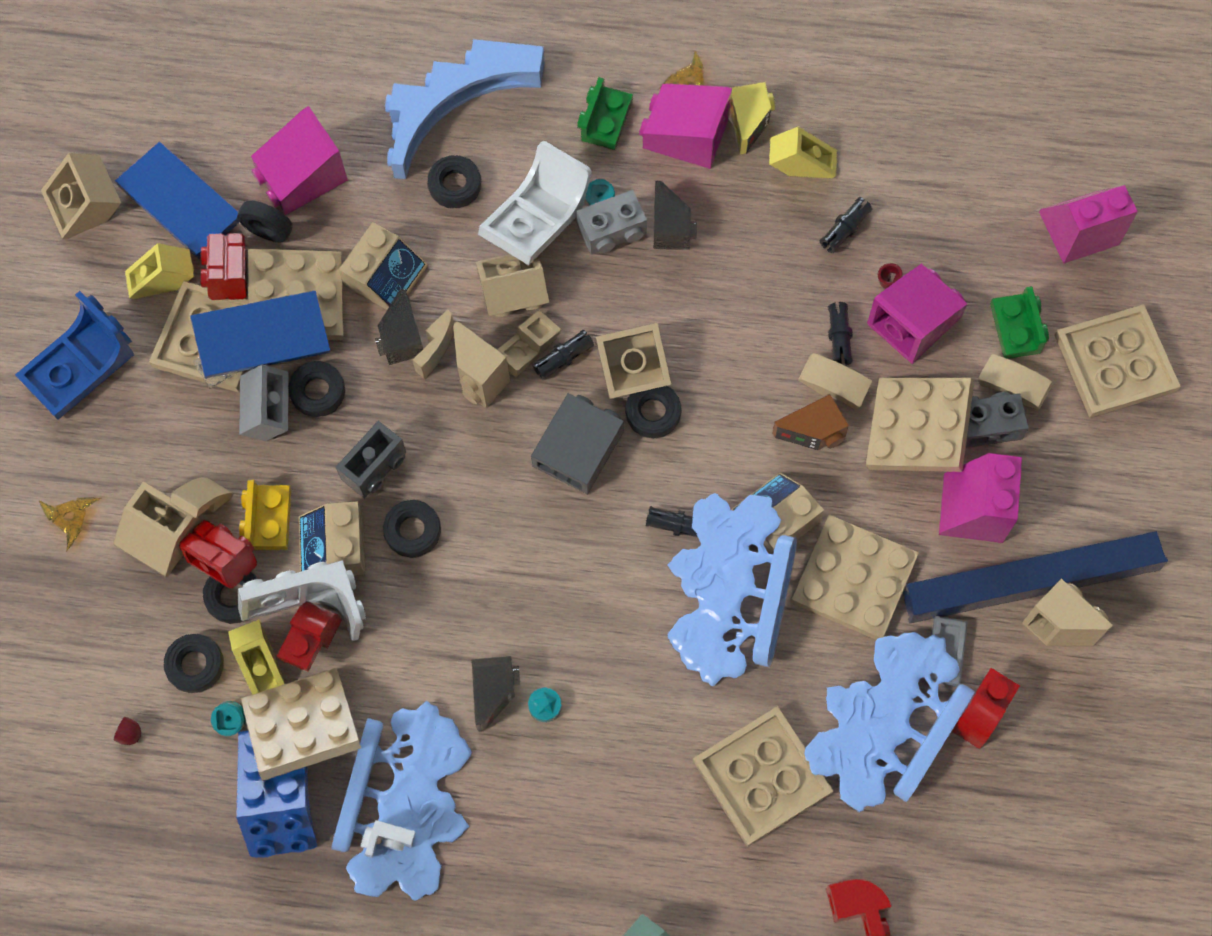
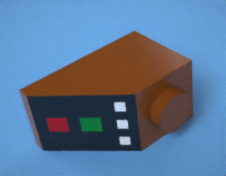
M829 394L775 421L772 434L777 439L811 449L820 450L826 446L831 449L845 440L844 437H846L849 425Z

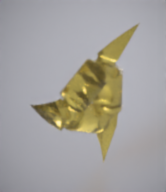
M694 51L692 65L688 64L677 70L675 74L672 73L663 84L704 86V71L702 70L704 67L697 52ZM693 76L695 80L690 82L685 78Z
M77 498L76 501L70 500L56 505V508L39 500L48 520H52L53 524L64 533H67L66 552L81 532L80 528H82L86 514L85 508L101 498ZM74 512V516L70 521L64 520V516L67 513Z

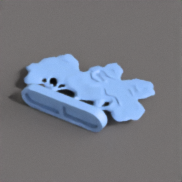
M716 493L709 495L706 499H700L693 507L692 528L697 533L701 546L697 549H682L667 564L676 577L681 578V587L687 597L697 598L699 601V608L691 614H686L679 618L669 631L667 637L673 648L680 653L681 661L686 665L687 669L700 672L702 681L709 683L710 686H714L722 677L737 678L745 672L747 664L745 656L739 647L749 636L753 635L756 638L753 649V661L755 664L770 667L774 658L796 554L797 539L796 537L782 535L777 539L774 553L769 554L763 545L768 535L778 528L781 522L777 511L771 507L772 500L769 497L749 495L734 511L730 510L729 504ZM749 545H756L758 553L750 551ZM768 562L771 563L766 590L756 588L752 569L754 565ZM749 595L764 599L760 620L757 624L746 623L740 613L741 602ZM736 616L740 619V624H734L732 617ZM731 629H742V633H736V639L724 641V633ZM735 645L734 652L730 653L727 651L729 646Z
M916 632L903 633L898 637L886 636L877 638L875 641L874 663L881 678V682L877 686L872 687L866 681L852 683L846 689L842 686L827 687V710L838 720L839 727L827 732H818L816 737L805 748L804 754L806 760L809 761L812 774L832 776L837 773L840 775V799L858 812L863 811L866 806L874 807L884 803L886 797L884 778L886 773L898 771L902 774L894 788V794L905 802L909 800L975 692L966 685L960 684L947 702H940L938 696L939 684L950 682L957 677L960 671L957 660L946 652V639L944 637L931 635L924 638ZM931 673L938 676L936 683L932 681ZM922 677L927 680L931 688L927 691L931 695L930 698H927L920 691L918 682ZM919 696L923 702L914 703L913 699ZM921 706H929L936 712L938 717L927 736L913 729L909 723L912 712ZM913 738L921 745L909 765L906 766L900 762L894 750L896 746L905 742L906 739ZM881 759L888 764L885 767H880L876 761Z
M428 701L424 702L417 710L402 708L393 714L391 726L392 731L397 736V740L384 751L379 747L383 723L370 718L366 721L360 742L361 749H358L336 827L332 850L347 852L350 849L355 832L364 836L366 827L373 828L374 822L365 825L357 823L365 796L377 800L378 821L415 831V837L412 847L404 846L403 851L384 847V840H382V843L376 845L373 858L365 856L367 848H364L361 853L354 856L349 861L346 869L350 878L355 882V893L378 897L394 881H399L402 891L408 894L412 900L421 899L425 894H433L439 887L442 865L436 859L432 845L437 842L452 843L469 827L463 816L454 811L456 804L450 793L438 790L437 781L446 775L459 771L471 757L472 752L465 739L459 736L458 727L454 724L453 720L440 716L437 706L431 705ZM404 734L410 735L409 740L405 742L400 741ZM409 745L413 746L414 751L411 755L405 758H394L393 754L399 755V748ZM377 762L389 763L394 772L393 785L386 791L367 787L373 764ZM395 763H402L403 770L399 771L395 767Z

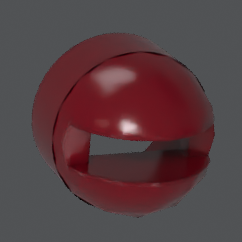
M887 263L878 270V280L884 289L903 277L902 269L894 263ZM891 274H896L894 280L890 282Z
M124 716L116 730L113 741L122 745L137 743L142 733L139 724L135 720Z

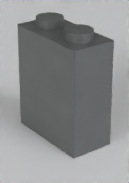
M567 393L531 454L532 467L588 495L624 433V421L621 420L620 415L610 409L603 411L593 406V402L582 395L575 397Z

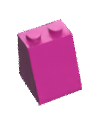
M662 84L659 94L654 93L651 98L649 111L652 112L649 119L644 118L640 127L639 135L643 136V149L711 169L729 121L732 88Z
M309 106L301 110L251 155L255 168L251 169L252 174L259 185L265 183L269 189L266 195L274 208L280 206L285 215L348 181L340 151Z
M1125 185L1094 191L1042 208L1039 211L1063 264L1120 245L1138 212Z
M921 263L874 298L867 325L913 364L963 316L967 303L960 292L950 289L942 282L937 272L927 269Z
M988 453L963 464L962 472H945L943 476L939 535L1003 543L1018 520L1022 457Z

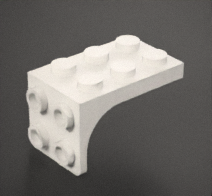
M542 141L537 146L534 162L521 186L479 226L478 235L530 265L577 217L576 211L583 208L592 173L591 169L548 142Z
M343 560L331 564L318 562L309 566L308 570L298 573H295L293 570L285 571L278 574L275 579L264 582L261 579L251 580L245 583L242 588H238V610L241 621L296 607L306 601L322 603L331 606L340 613L346 623L351 641L359 639L360 630L364 628L362 620L366 618L361 600L355 601L353 589H356L353 573L351 570L346 571Z

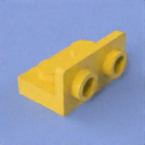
M255 480L247 481V490H243L241 495L242 508L246 510L245 520L240 521L239 536L248 539L253 545L254 550H288L292 490L290 485H257Z

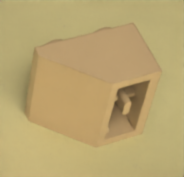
M142 482L124 507L113 544L167 578L183 556L179 548V542L189 533L192 534L193 529L202 521L199 517L195 518L170 503V497Z
M1063 579L1034 606L1022 622L1046 646H1093L1112 627V624L1108 621L1107 614L1097 606H1091L1074 584L1066 583Z

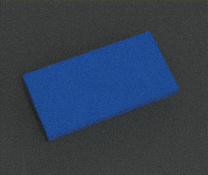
M160 141L115 180L116 184L198 259L201 258V247H207V236L209 234L226 235L239 224L237 220L238 211Z
M316 290L190 315L205 379L254 369L262 364L268 366L330 353Z

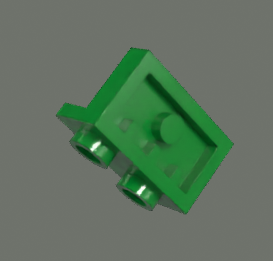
M598 77L595 87L590 86L586 98V103H588L586 112L581 111L578 118L577 128L581 129V141L616 150L633 102V94L605 87V79Z
M1025 287L1023 294L992 298L990 306L1003 357L1012 359L1041 354L1046 342L1049 341V331L1047 325L1042 324L1040 317L1042 311L1041 300L1038 295L1035 296L1033 287Z

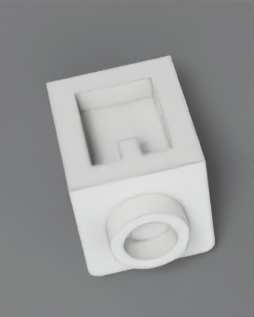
M375 820L373 828L366 827L361 847L367 848L365 856L373 858L378 839L384 840V847L403 851L404 846L412 847L415 831Z

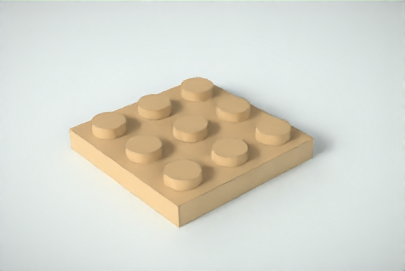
M248 249V304L316 290L327 339L342 340V279L339 273L341 252Z
M183 281L149 363L151 367L239 393L240 376L247 373L248 370L204 378L190 315L248 304V299L230 300L226 298L225 300H211L208 298L207 288Z
M1144 304L1057 330L1055 333L1056 340L1089 418L1178 392L1181 388Z
M879 378L866 459L868 469L962 472L974 389L973 380L971 378Z
M828 515L791 603L877 640V638L884 637L919 552Z
M337 668L241 698L262 781L361 749Z
M778 706L693 758L697 769L747 847L833 793L832 788L823 775L812 774L809 761L805 758V747Z

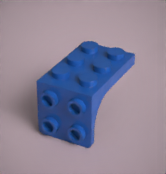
M81 291L75 294L80 303V310L71 327L15 374L23 385L57 420L134 356L133 351L129 347L132 341L123 331V326L114 316H108L103 311V306L93 295L86 297Z
M249 731L238 732L236 818L251 857L267 858L272 855L291 852L299 853L317 847V837L309 805L308 766L262 781Z

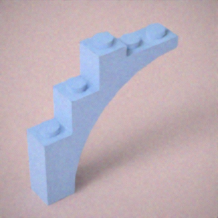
M473 39L471 51H466L465 64L433 61L432 72H427L425 87L394 83L392 94H387L385 111L390 113L393 125L392 139L395 140L394 148H389L387 165L392 167L394 178H407L412 158L420 143L434 125L453 109L475 97L497 90L517 87L541 88L545 64L544 47Z

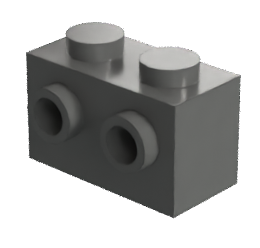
M1000 392L992 395L991 398L984 399L972 396L966 448L1023 440L1029 428L1020 393L1010 395L1009 392Z
M378 420L335 467L340 479L364 499L370 492L375 493L382 486L386 474L391 469H397L403 463L406 454L403 440Z

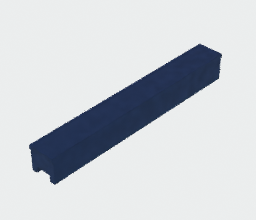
M1155 531L906 584L907 590L903 591L902 594L909 616L908 622L911 624L934 619L935 616L944 617L1046 595L1061 579L1080 588L1160 571L1168 562V559L1164 555L1158 533Z

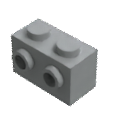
M633 190L576 211L577 226L591 255L597 252L606 253L618 244L626 241L635 242L647 234V219Z
M262 364L241 375L239 435L267 441L288 431V371Z

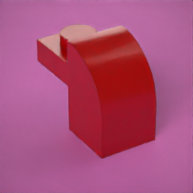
M310 601L304 602L290 621L292 627L277 657L284 662L309 672L321 647L328 649L342 621L340 615Z
M990 668L951 732L981 749L1000 722L1020 685Z
M861 879L847 880L828 885L826 893L834 923L861 917L866 936H891L887 919L885 917L880 918L879 914L880 912L888 911L892 907L889 898L881 888L872 882Z

